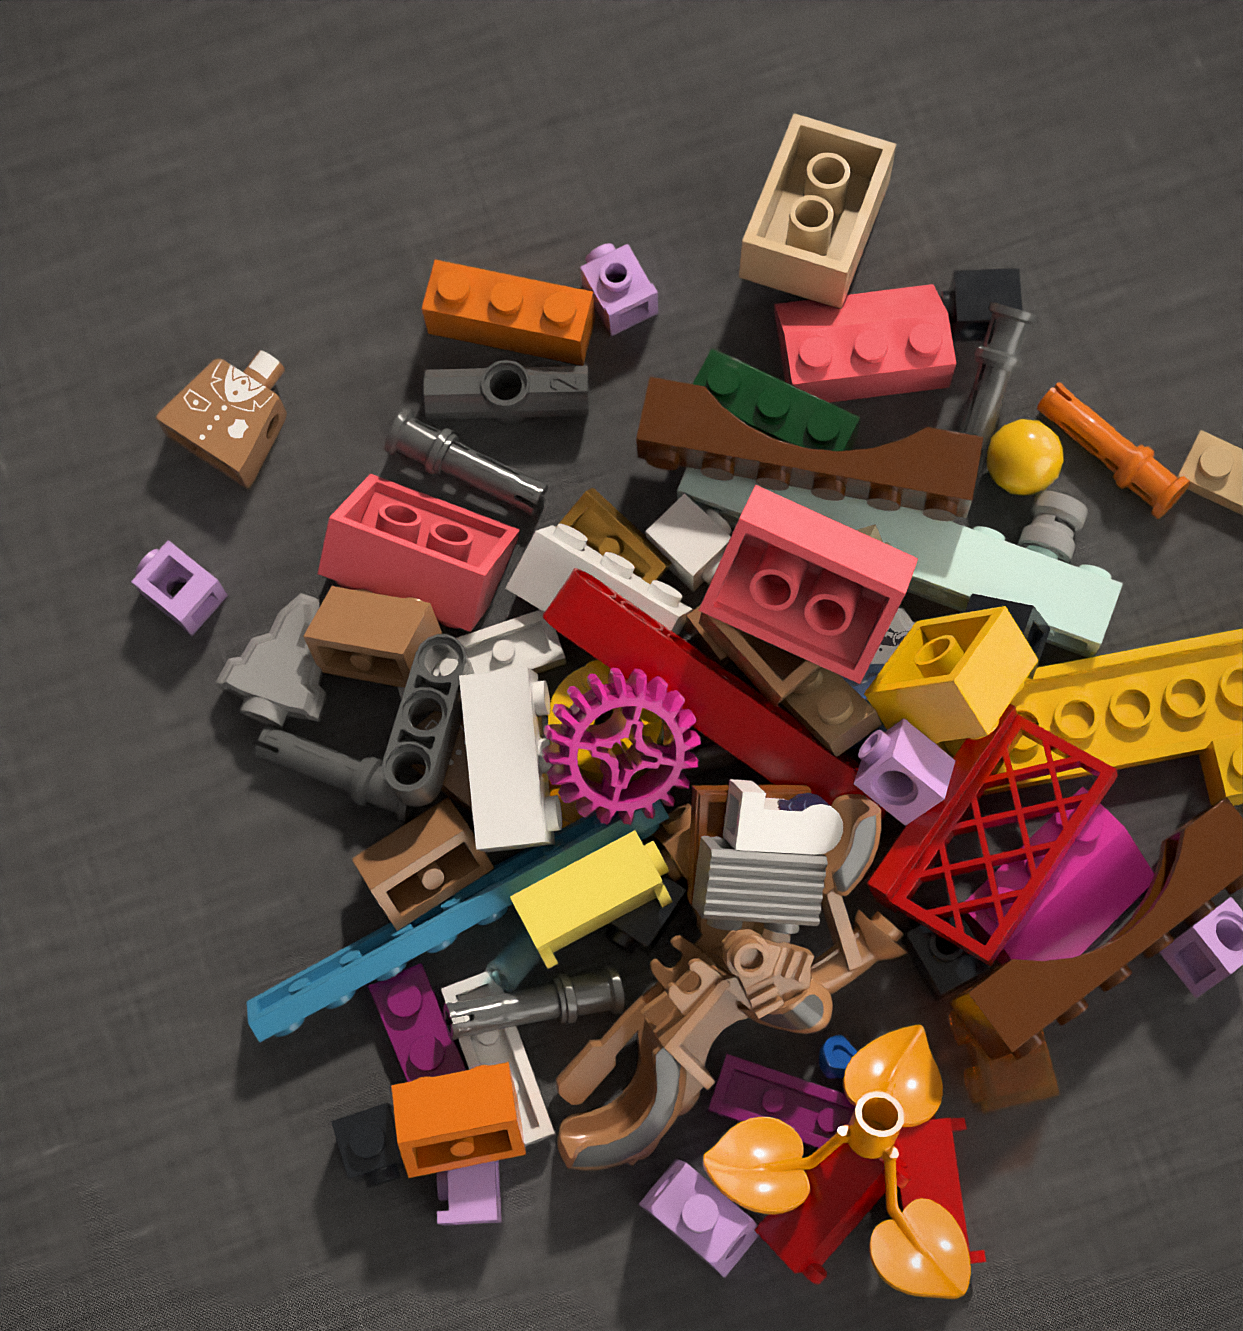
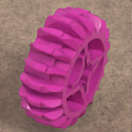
M611 668L608 675V684L603 685L596 674H589L587 683L591 690L582 695L577 687L569 686L567 693L574 702L573 705L569 708L563 704H554L552 709L554 715L562 724H550L544 728L546 738L554 742L542 749L544 760L547 763L554 764L547 771V776L553 785H561L558 791L561 799L565 803L576 801L575 807L578 813L584 817H587L596 809L599 821L608 825L616 811H618L622 822L631 826L634 819V810L642 808L646 818L654 819L655 809L652 805L654 802L661 799L665 805L674 807L675 799L669 792L673 785L680 789H689L690 781L681 770L698 767L699 760L693 753L688 751L701 744L700 736L697 732L689 729L696 722V717L690 709H681L685 702L684 697L677 690L667 693L668 684L659 676H656L647 684L646 674L641 669L635 668L625 683V678L620 669ZM615 708L607 722L600 725H590L601 714ZM642 708L648 709L660 716L664 729L663 745L654 743L650 736L642 735L644 725L640 719ZM628 738L632 743L630 748L626 751L621 747L622 754L614 755L611 750L612 746L616 742L621 745L620 740ZM578 748L588 750L592 757L601 759L599 768L603 773L601 784L591 781L580 773L577 759ZM651 768L641 778L629 783L631 777L637 771Z

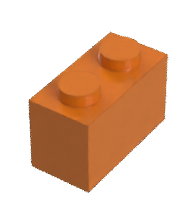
M509 1062L496 1065H480L466 1071L436 1077H420L411 1082L391 1085L397 1144L408 1178L526 1155L518 1096Z

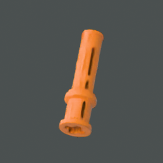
M1058 382L1039 402L1037 410L1056 423L1065 433L1115 473L1113 479L1119 488L1124 489L1128 487L1152 507L1151 514L1156 519L1165 515L1190 485L1191 481L1185 476L1177 478L1154 459V450L1149 446H1135L1090 407L1076 398L1062 383Z

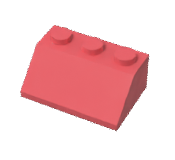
M934 284L846 295L842 309L813 300L774 304L785 382L831 403L950 387L957 363L948 312Z
M369 474L329 517L317 574L336 581L338 585L346 589H365L376 594L399 598L413 597L423 602L431 603L439 623L449 628H461L471 632L491 604L521 529L379 476Z
M755 485L698 611L860 684L907 592L918 558Z

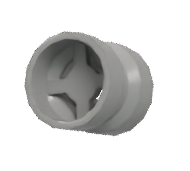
M1054 491L1037 492L1030 509L1033 520L1030 525L1024 527L1017 545L1023 548L1029 545L1044 547L1054 552L1058 556L1059 561L1069 564L1076 547L1073 536L1076 531L1082 529L1088 509L1082 502L1063 493Z

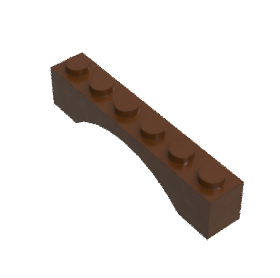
M649 376L636 437L637 458L645 459L648 465L657 469L676 470L678 466L700 469L704 476L716 480H731L734 476L754 479L759 486L770 490L782 491L787 490L789 486L811 490L814 496L825 500L839 501L843 500L846 496L867 500L869 506L879 510L896 511L901 506L922 510L923 515L934 520L953 521L956 517L967 518L973 500L984 437L926 427L902 440L869 449L848 451L808 449L776 440L746 425L725 409L705 386Z
M1226 797L1202 810L1165 838L1161 843L1157 868L1146 896L1130 920L1105 944L1091 952L1073 958L1047 961L1012 959L992 969L950 1001V1005L990 1060L993 1061L1011 1053L1016 1060H1019L1031 1053L1046 1040L1040 1032L1055 1019L1060 1026H1063L1076 1018L1090 1006L1084 997L1098 986L1104 993L1114 988L1133 973L1127 965L1140 953L1147 960L1165 949L1175 940L1169 931L1182 921L1190 927L1207 916L1217 907L1211 898L1223 889L1229 895L1243 887L1242 816Z

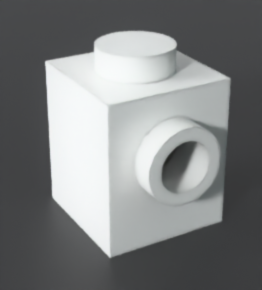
M686 494L682 495L645 531L646 538L672 562L668 569L693 592L704 581L710 585L731 538L729 534L732 532L728 523L716 511L709 508L704 512Z

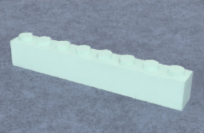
M687 467L677 490V500L686 494L704 512L709 508L713 509L731 528L735 529L755 485L759 486L756 480L734 476L731 480H716L704 476L700 469ZM792 486L782 491L766 489L854 530L876 524L883 542H888L892 547L918 558L907 589L909 593L961 612L966 610L972 593L1033 605L1050 627L1046 643L1088 658L1094 657L1103 641L1123 583L1112 580L1111 575L1104 569L1087 564L1076 567L1059 561L1058 556L1054 552L1044 547L1029 545L1023 548L1005 541V537L1001 533L991 528L977 526L971 529L953 521L934 520L923 515L922 510L900 506V509L896 511H884L869 506L867 500L846 496L843 500L839 501L825 500L814 496L811 490Z

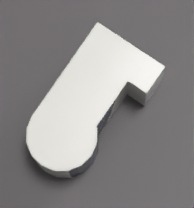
M730 779L723 838L735 850L818 855L825 854L834 849L841 840L843 821L839 813L820 796L812 793H803L796 795L790 800L765 798L766 793L753 781Z

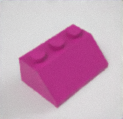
M1082 786L1073 796L1085 794L1088 791ZM1101 803L996 959L1001 964L1012 959L1047 961L1073 958L1081 955L1150 886L1154 872L1127 829ZM1077 808L1066 810L1068 821ZM1059 812L1055 813L1029 838L1031 846L1057 839L1063 830ZM1045 855L1034 858L1036 869ZM1027 859L1004 864L994 873L999 894L1023 889L1031 878ZM989 879L966 901L992 896ZM1013 903L1002 905L1004 917ZM995 907L962 914L975 938L983 945H986L999 925Z

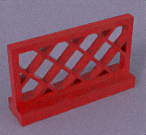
M1012 704L1008 705L999 718L997 728L988 736L976 740L965 739L953 757L956 761L945 799L907 824L867 883L876 902L894 913L897 910L990 967L1118 777L1116 768L1018 715L1016 707ZM1023 735L1044 747L1047 763L1013 770L1010 753ZM1051 751L1065 759L1053 761ZM1003 763H1005L1007 772L997 774ZM1081 767L1098 777L1088 793L1062 798L1056 773ZM1050 775L1056 800L1022 808L1016 782ZM1010 784L1015 810L981 817L978 800L984 791ZM1077 808L1068 821L1066 810ZM973 809L975 819L965 821ZM1059 812L1063 830L1057 839L1031 846L1025 820ZM1018 821L1024 848L990 855L984 829ZM978 831L983 857L950 864L946 847L952 838L956 835ZM1045 855L1036 869L1034 858ZM941 856L943 866L933 868V866ZM1027 859L1031 878L1025 887L999 894L993 867ZM986 869L992 896L958 903L952 876ZM942 878L946 879L951 905L925 910L911 901L922 883ZM1013 903L1004 917L1002 905ZM995 907L999 925L986 945L965 934L961 918L962 914ZM954 916L956 928L942 919Z

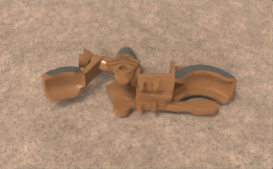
M847 794L837 797L831 805L839 813L843 821L841 840L834 849L824 854L827 857L828 865L825 868V888L822 891L823 900L821 905L834 944L833 947L814 959L815 956L809 949L790 944L791 934L769 931L764 928V923L743 921L742 928L739 930H722L709 926L707 919H702L697 914V928L702 936L694 944L680 935L674 936L670 941L673 947L680 950L682 954L681 959L674 967H664L657 959L651 961L650 970L658 979V982L641 995L600 1040H590L556 1078L558 1094L571 1105L582 1104L616 1066L615 1056L637 1032L639 1059L636 1072L624 1092L606 1106L590 1112L571 1114L562 1120L559 1127L557 1144L559 1153L568 1169L584 1171L604 1170L625 1163L633 1166L638 1159L642 1160L648 1157L675 1122L677 1116L686 1114L695 1105L699 1098L700 1090L703 1087L708 1090L715 1083L705 1068V1063L712 1043L726 1027L736 1021L750 1018L756 1023L789 1032L802 1034L817 1032L825 1028L831 1020L833 1008L831 994L855 980L877 961L895 959L907 953L897 943L904 933L878 910L869 918L858 909L854 919V929L852 930L842 896L848 895L862 880L872 864L879 846L881 809L871 799L861 794Z

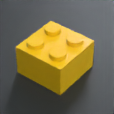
M1006 606L916 621L864 695L876 710L887 730L902 719H906L935 744L941 741L964 738L976 740L988 736L997 728L999 718L1014 696L1023 689L1024 681L1038 662V658Z

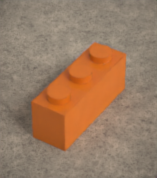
M436 259L433 263L421 308L428 334L581 366L584 365L596 318L592 291Z

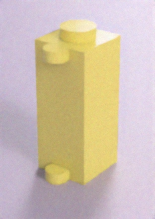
M635 830L510 896L547 969L558 964L553 954L554 952L657 898L662 908L673 903L660 877L669 872L654 841L643 845Z

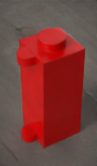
M934 1115L930 1120L920 1125L902 1127L895 1142L898 1145V1156L908 1165L905 1170L911 1176V1180L904 1188L897 1186L899 1209L903 1212L911 1202L921 1198L932 1200L941 1205L953 1216L962 1230L969 1252L970 1264L986 1262L985 1250L970 1251L954 1146L953 1132L967 1130L965 1117L935 1119Z
M895 1142L894 1146L896 1149H898V1145ZM848 1143L841 1144L816 1167L805 1170L810 1190L804 1203L785 1213L767 1214L754 1229L794 1274L802 1273L809 1281L816 1285H820L827 1277V1272L822 1267L824 1262L886 1192L884 1160L882 1158L870 1159L861 1157ZM898 1156L896 1159L897 1186L904 1188L911 1180V1176L905 1170L908 1165Z

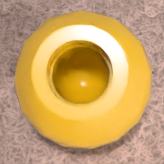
M1019 419L1004 425L991 437L987 450V468L991 478L1010 494L1030 496L1044 491L1059 477L1063 464V447L1059 437L1043 423L1036 420Z

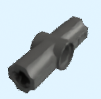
M502 360L493 363L488 368L425 370L424 403L426 419L492 418L500 424L513 425L522 422L527 417L589 416L588 366L523 367L515 361ZM504 386H515L521 390L516 397L510 400H500L494 396L497 390Z

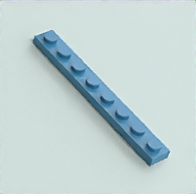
M659 799L652 804L655 809L654 819L646 818L642 808L634 810V819L630 826L622 822L618 811H616L608 825L601 823L597 817L596 810L587 817H582L555 832V845L526 848L496 864L493 870L397 931L393 924L389 923L246 1001L250 1028L259 1042L273 1035L282 1037L292 1033L303 1024L305 1017L324 1007L333 1009L343 1005L354 996L356 989L375 979L377 981H384L394 977L405 968L409 960L426 951L428 953H435L445 949L455 941L457 934L475 924L487 925L496 921L506 913L508 906L513 904L510 896L634 830L637 832L640 840L649 837L658 829L659 823L669 818Z

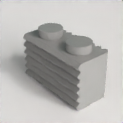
M701 836L692 906L702 919H707L709 926L722 930H739L742 928L743 921L762 922L765 929L782 934L798 933L800 925L818 926L821 902L823 900L822 891L825 888L824 879L826 877L825 868L828 865L827 857L824 854L735 850L724 838Z

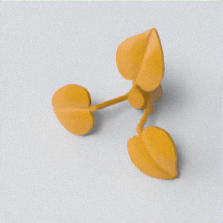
M922 1025L909 1026L889 1032L864 1046L852 1057L843 1077L845 1096L855 1106L848 1125L840 1126L836 1134L812 1155L802 1158L803 1142L798 1133L783 1121L771 1117H756L738 1123L712 1149L704 1154L703 1167L721 1193L739 1206L761 1214L785 1213L804 1203L810 1190L809 1180L804 1170L816 1167L843 1143H848L861 1157L870 1159L882 1158L885 1169L886 1209L892 1219L878 1224L870 1237V1259L875 1271L886 1284L908 1295L944 1299H958L965 1295L971 1274L970 1257L964 1235L956 1220L945 1208L929 1199L921 1198L914 1200L903 1212L899 1209L897 1201L896 1159L899 1152L894 1146L897 1136L902 1127H913L930 1120L936 1114L943 1096L941 1075L929 1049L926 1033Z

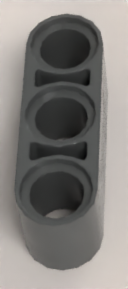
M437 634L428 637L420 644L416 651L383 758L382 772L385 781L395 796L408 806L421 807L429 804L438 796L442 789L463 719L459 676L474 674L464 646L457 638L448 634ZM446 658L458 661L456 669L449 675L435 676L432 674L434 666L439 661ZM429 711L442 713L439 724L429 730H419L416 728L419 717ZM414 764L426 766L423 778L417 783L411 785L400 783V776L408 766Z

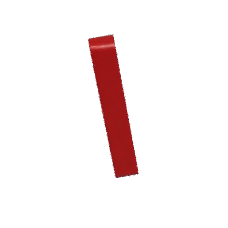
M574 568L543 613V618L550 626L610 669L619 668L626 680H628L635 668L641 669L646 674L647 684L656 676L663 678L668 684L667 693L677 690L684 697L685 702L681 709H690L693 712L696 722L692 726L773 784L807 785L811 789L812 794L820 796L830 806L839 796L861 794L871 799L881 809V821L888 813V811L854 785L860 765L859 762L846 753H842L838 757L831 754L795 717L779 706L774 707L761 693L589 573Z

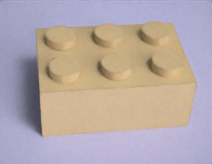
M794 113L742 240L739 278L842 309L890 182L896 144Z

